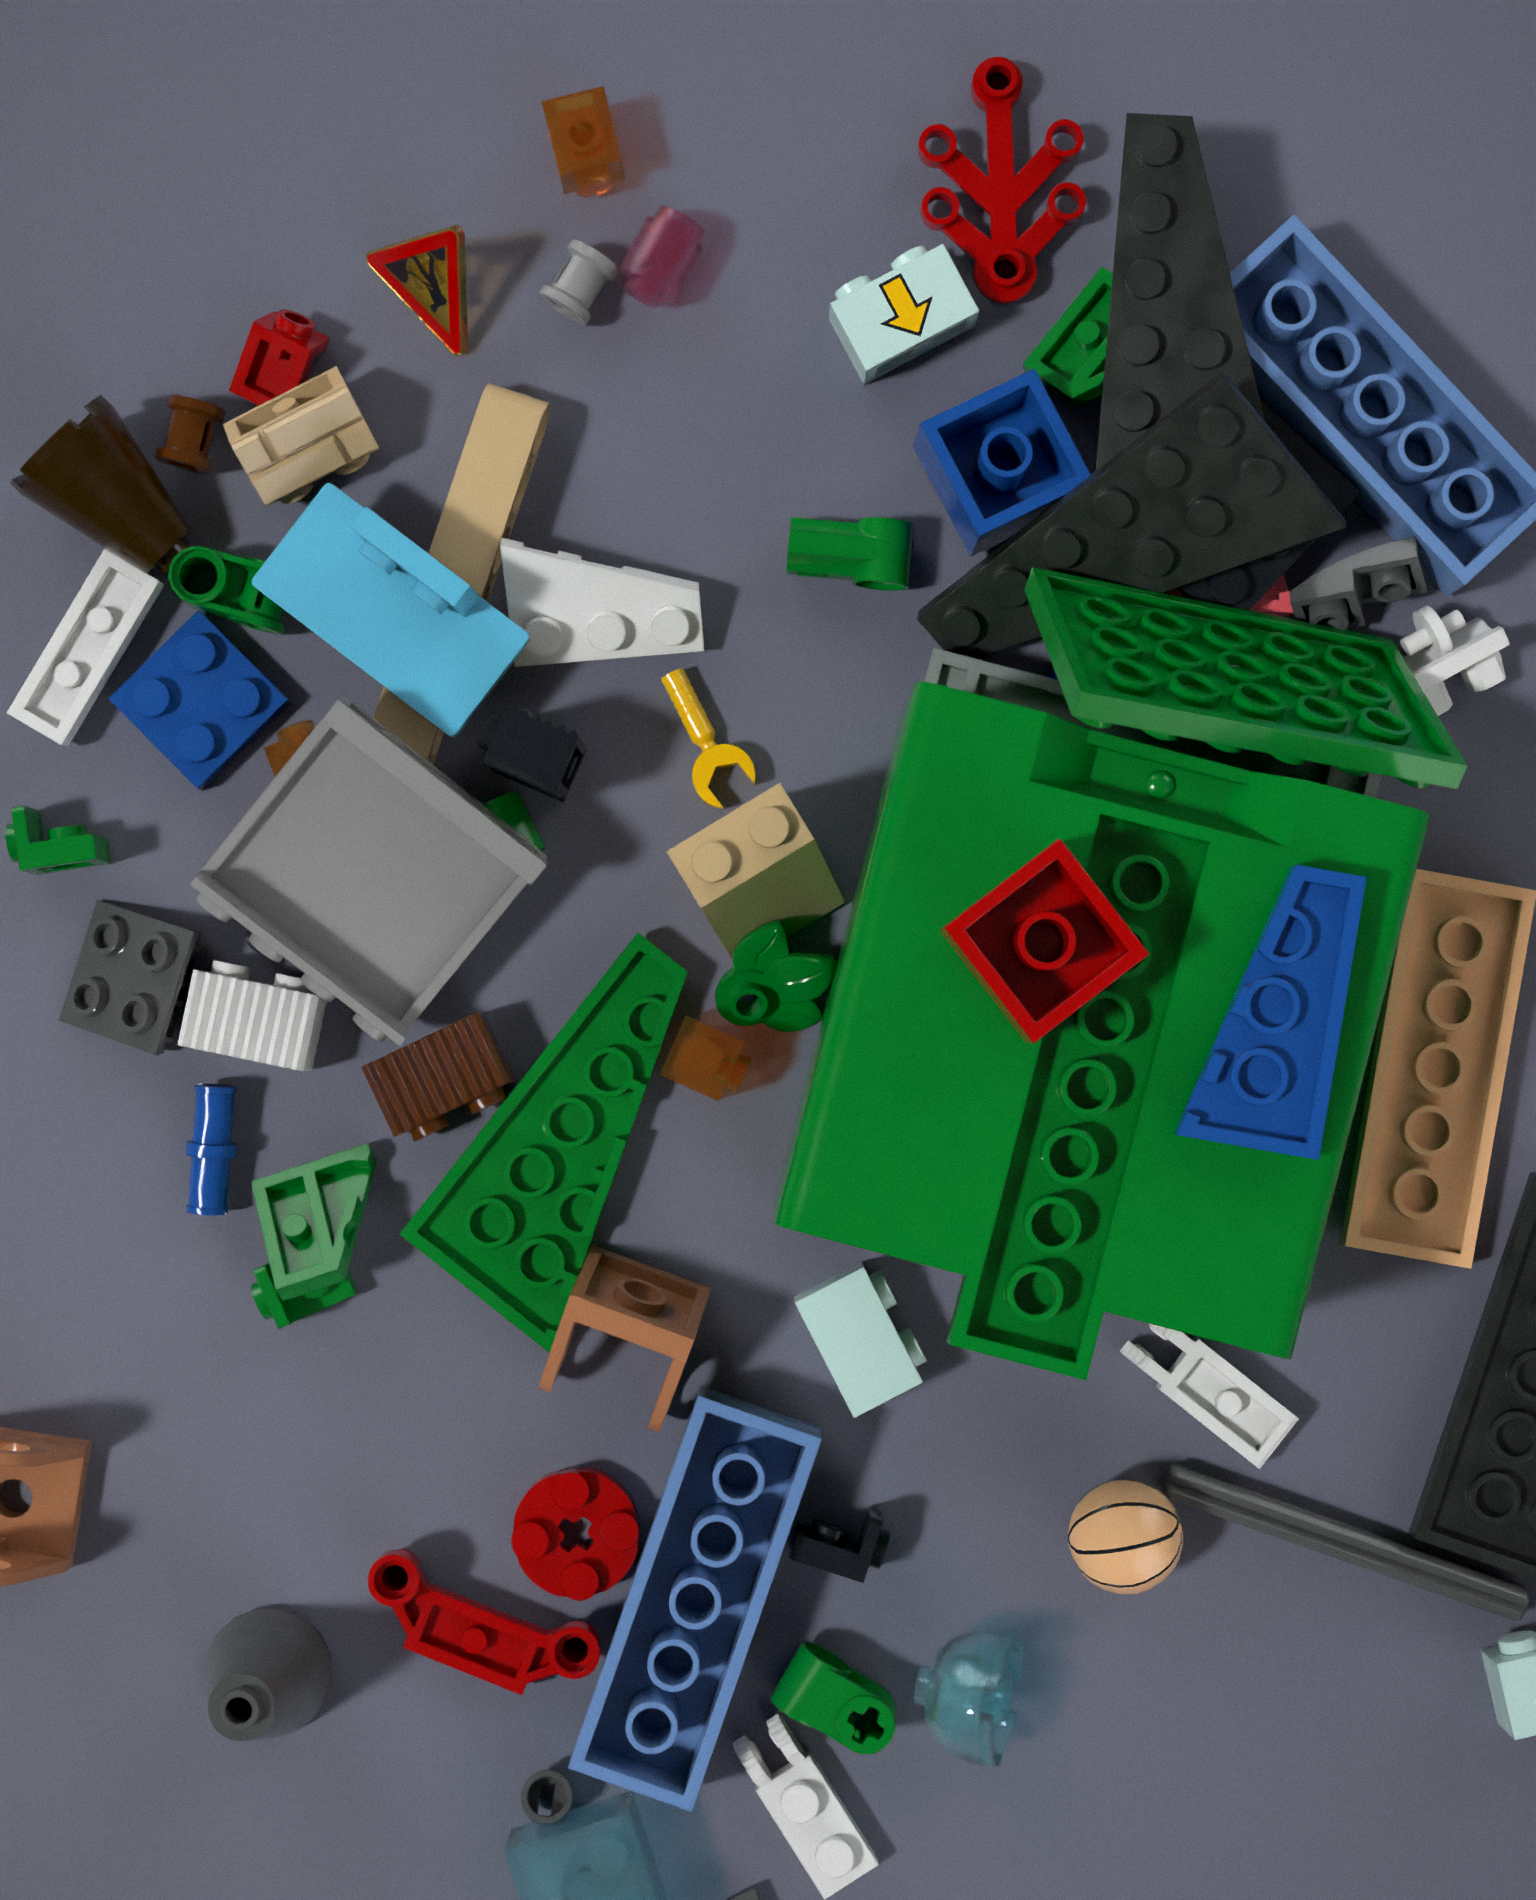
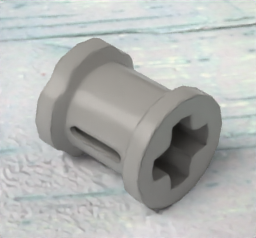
M573 239L567 246V251L570 255L551 286L543 285L538 295L559 314L577 324L586 326L591 319V314L588 311L606 281L615 280L620 271L605 255L587 244Z

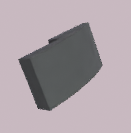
M1416 537L1395 540L1346 557L1306 579L1289 592L1290 604L1296 620L1343 630L1365 626L1364 604L1379 601L1387 603L1397 602L1405 599L1407 596L1427 593L1426 570Z

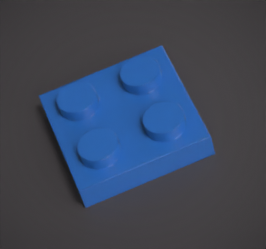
M200 610L188 619L108 698L197 789L202 791L292 703Z

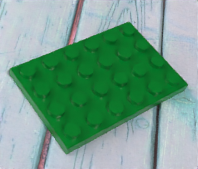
M1034 567L1031 569L1024 589L1070 713L1085 724L1097 728H1110L1116 724L1142 729L1152 737L1167 741L1176 740L1178 737L1206 741L1212 747L1230 753H1237L1242 751V749L1271 754L1282 762L1293 765H1301L1306 761L1332 765L1343 773L1357 777H1364L1369 773L1391 776L1415 788H1429L1433 784L1458 789L1468 765L1392 639Z

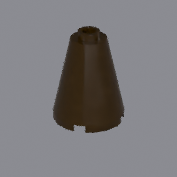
M100 395L84 406L90 413L79 424L69 419L20 468L23 475L13 478L10 484L21 495L142 572L148 573L156 566L165 575L169 571L173 558L183 549L190 547L183 539L190 533L191 528L114 406Z

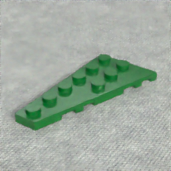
M640 933L634 936L400 1232L403 1238L549 1353L568 1298L585 1261L689 973Z

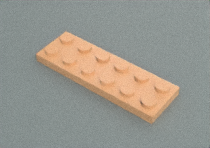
M1416 869L1381 1006L1342 1229L1341 1245L1472 1269L1534 912L1536 890Z

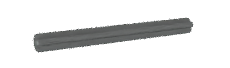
M1171 1464L1165 1473L1161 1492L1171 1501L1513 1621L1521 1620L1526 1612L1530 1592L1520 1584L1178 1464Z

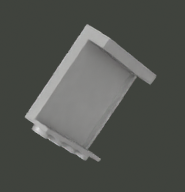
M342 693L196 875L190 886L200 892L196 900L211 915L223 922H228L232 917L252 932L248 939L258 951L278 963L284 957L304 972L301 981L314 994L327 1002H332L336 997L355 1011L356 1014L352 1019L365 1033L380 1042H383L388 1037L400 1046L405 1041L407 1031L521 890L527 883L532 885L546 868L547 855Z

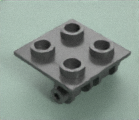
M97 900L59 1021L159 1056V1054H163L166 1043L173 1044L175 1038L172 1036L179 1011L174 1010V1007H185L186 1004L185 1000L178 998L181 987L190 988L191 982L183 980L185 974L191 975L198 952L202 953L203 946L198 945L201 932L173 925Z

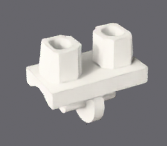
M1428 605L1413 612L1412 616L1416 631L1400 640L1401 646L1407 654L1403 659L1438 716L1448 711L1453 705L1443 682L1449 677L1460 672L1466 688L1473 692L1487 690L1506 679L1499 650L1509 646L1510 643L1503 627L1497 626L1491 629L1483 619L1478 617L1466 623L1459 610H1454L1441 618Z

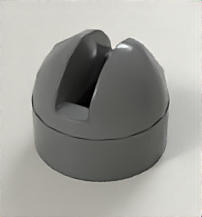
M539 1771L530 1776L522 1788L521 1806L523 1812L535 1824L550 1826L559 1823L567 1816L572 1805L573 1793L570 1783L563 1775L556 1771ZM543 1783L555 1785V1791L551 1800L550 1816L538 1815Z

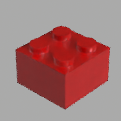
M1060 838L939 930L1026 1043L1038 1041L1149 955L1142 943Z

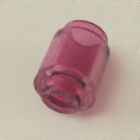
M660 206L655 217L648 216L618 270L621 277L627 281L623 287L624 291L639 302L654 308L657 307L660 301L674 303L702 251L699 241L704 234L703 228L687 215L673 208Z

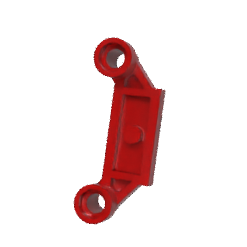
M406 1549L391 1550L383 1553L369 1570L367 1583L371 1595L379 1603L393 1608L407 1634L403 1648L509 1691L523 1695L527 1683L555 1674L568 1679H580L589 1675L599 1662L602 1650L600 1637L594 1627L584 1620H573L561 1627L547 1630L430 1583L421 1569L417 1556ZM398 1565L404 1568L408 1579L405 1581L394 1579L389 1572V1566ZM572 1637L581 1638L585 1641L588 1648L581 1652L573 1651L568 1647L566 1640Z

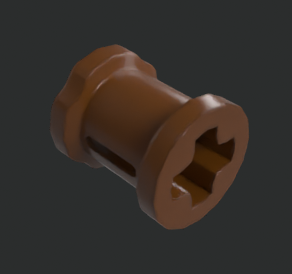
M170 395L167 406L172 410L164 446L157 448L155 459L172 467L209 474L211 462L207 458L216 423L224 420L225 410L195 398Z

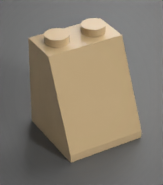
M781 783L776 784L666 851L732 961L733 951L737 943L755 928L773 920H780L785 930L786 938L845 903L814 837Z

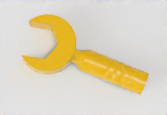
M679 668L663 676L661 681L668 695H670V699L691 741L702 750L693 766V785L702 801L711 807L724 809L709 789L716 769L738 765L755 785V768L747 753L739 747L730 744H716L715 730L704 708H702V704L684 668Z

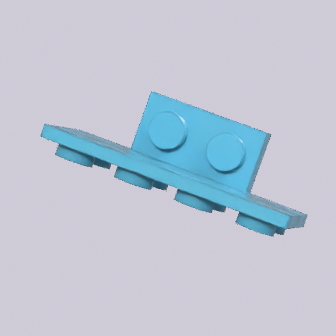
M326 483L252 579V585L450 737L458 736L530 642V635L524 629L480 597L468 583L367 506L363 508L332 483Z

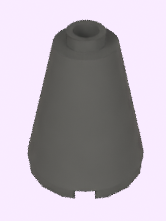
M256 1608L234 1617L218 1632L206 1654L204 1685L209 1719L213 1727L222 1736L234 1741L279 1737L300 1729L318 1713L332 1683V1657L323 1635L313 1625L310 1626L295 1616V1613L284 1608Z

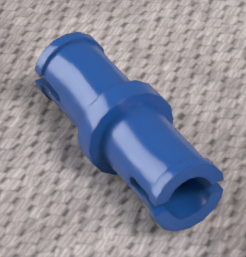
M213 1083L195 1084L193 1140L186 1141L185 1154L191 1156L189 1197L186 1212L209 1216L228 1214L227 1198L230 1159L237 1157L238 1148L237 1143L231 1142L234 1098L237 1093V1087Z

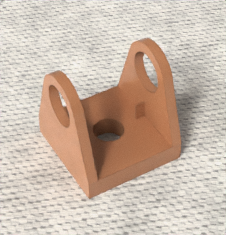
M592 1245L568 1298L538 1389L551 1393L576 1325L580 1323L672 1357L647 1429L659 1433L691 1351L712 1288Z
M0 1427V1586L19 1584L63 1573L72 1567L92 1441ZM6 1480H20L29 1487L32 1494V1502L27 1512H11L2 1503L1 1488Z

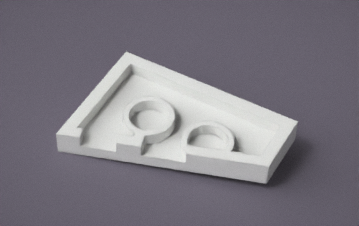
M501 537L500 549L509 619L530 635V642L514 661L515 667L704 651L698 582L624 565L622 568L606 566L581 560L582 556L558 551V554L523 547V542Z

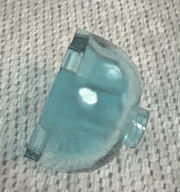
M972 1631L954 1637L939 1649L932 1667L922 1665L919 1669L914 1690V1702L916 1705L925 1706L926 1728L934 1742L951 1756L981 1766L995 1767L1003 1762L1017 1716V1712L1010 1711L1013 1687L1021 1691L1023 1652L1019 1639L1006 1637L1005 1634L995 1632Z

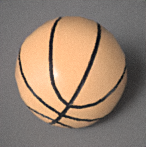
M1131 1479L1111 1480L1098 1485L1086 1493L1075 1506L1068 1528V1545L1076 1566L1092 1584L1117 1594H1138L1152 1589L1164 1581L1175 1569L1183 1546V1529L1175 1507L1160 1490L1147 1483Z

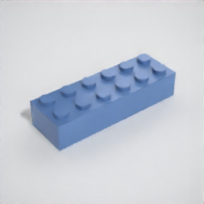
M1295 214L1230 272L1259 397L1361 491L1354 499L1393 541L1416 537L1426 576L1446 597L1465 586L1536 520V472Z
M700 1385L578 1733L568 1769L692 1812L822 1440L820 1427Z

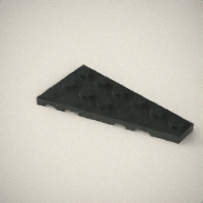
M1126 113L1096 470L1222 371L1225 372L1265 421L1193 116Z

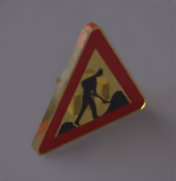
M455 224L382 246L366 254V262L373 271L454 355L460 356L468 350L465 233L459 225Z

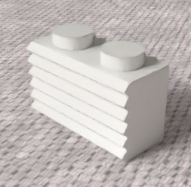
M213 960L211 972L193 969L177 1045L298 1071H312L327 1001L311 993L312 991L304 985L300 977L276 973L273 985L249 980L251 967Z

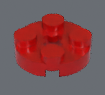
M569 1468L544 1475L528 1489L514 1516L511 1545L513 1552L517 1555L520 1567L533 1583L556 1596L583 1601L595 1594L607 1591L626 1575L638 1551L640 1523L634 1500L617 1479L595 1468ZM583 1516L591 1522L587 1534L593 1541L587 1547L577 1543L571 1548L563 1543L565 1532L559 1525L565 1518L575 1523Z

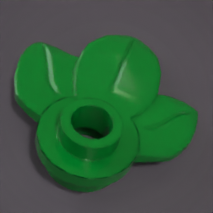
M780 920L767 922L752 930L735 946L733 951V968L723 975L715 990L717 1009L726 1021L738 1026H753L763 1023L780 1032H797L806 1029L820 1021L823 1017L814 999L819 997L829 987L836 969L835 957L819 953H788L787 938ZM747 994L758 996L750 1002H737L739 998Z

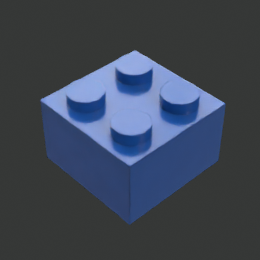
M1035 368L921 422L913 445L970 557L1013 537L1091 475Z

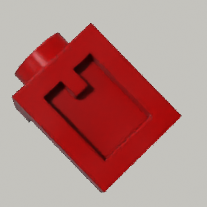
M291 310L273 311L255 320L251 326L229 391L257 405H261L306 382L315 356L326 351L330 338L314 330L315 323L311 319Z

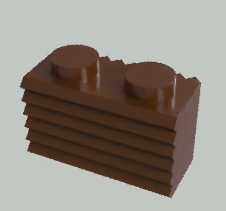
M483 1012L473 1013L361 1067L393 1136L396 1137L409 1131L414 1142L448 1127L449 1124L444 1114L467 1104L471 1113L475 1114L506 1099L507 1097L502 1087L515 1081L514 1075Z

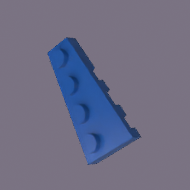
M1301 865L1290 867L1173 1134L1319 1160L1367 877Z

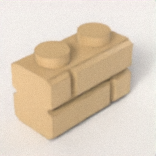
M337 366L223 424L233 451L266 507L277 501L289 504L304 498L312 490L314 482L333 472L339 475L353 473L368 462L370 453L380 449Z

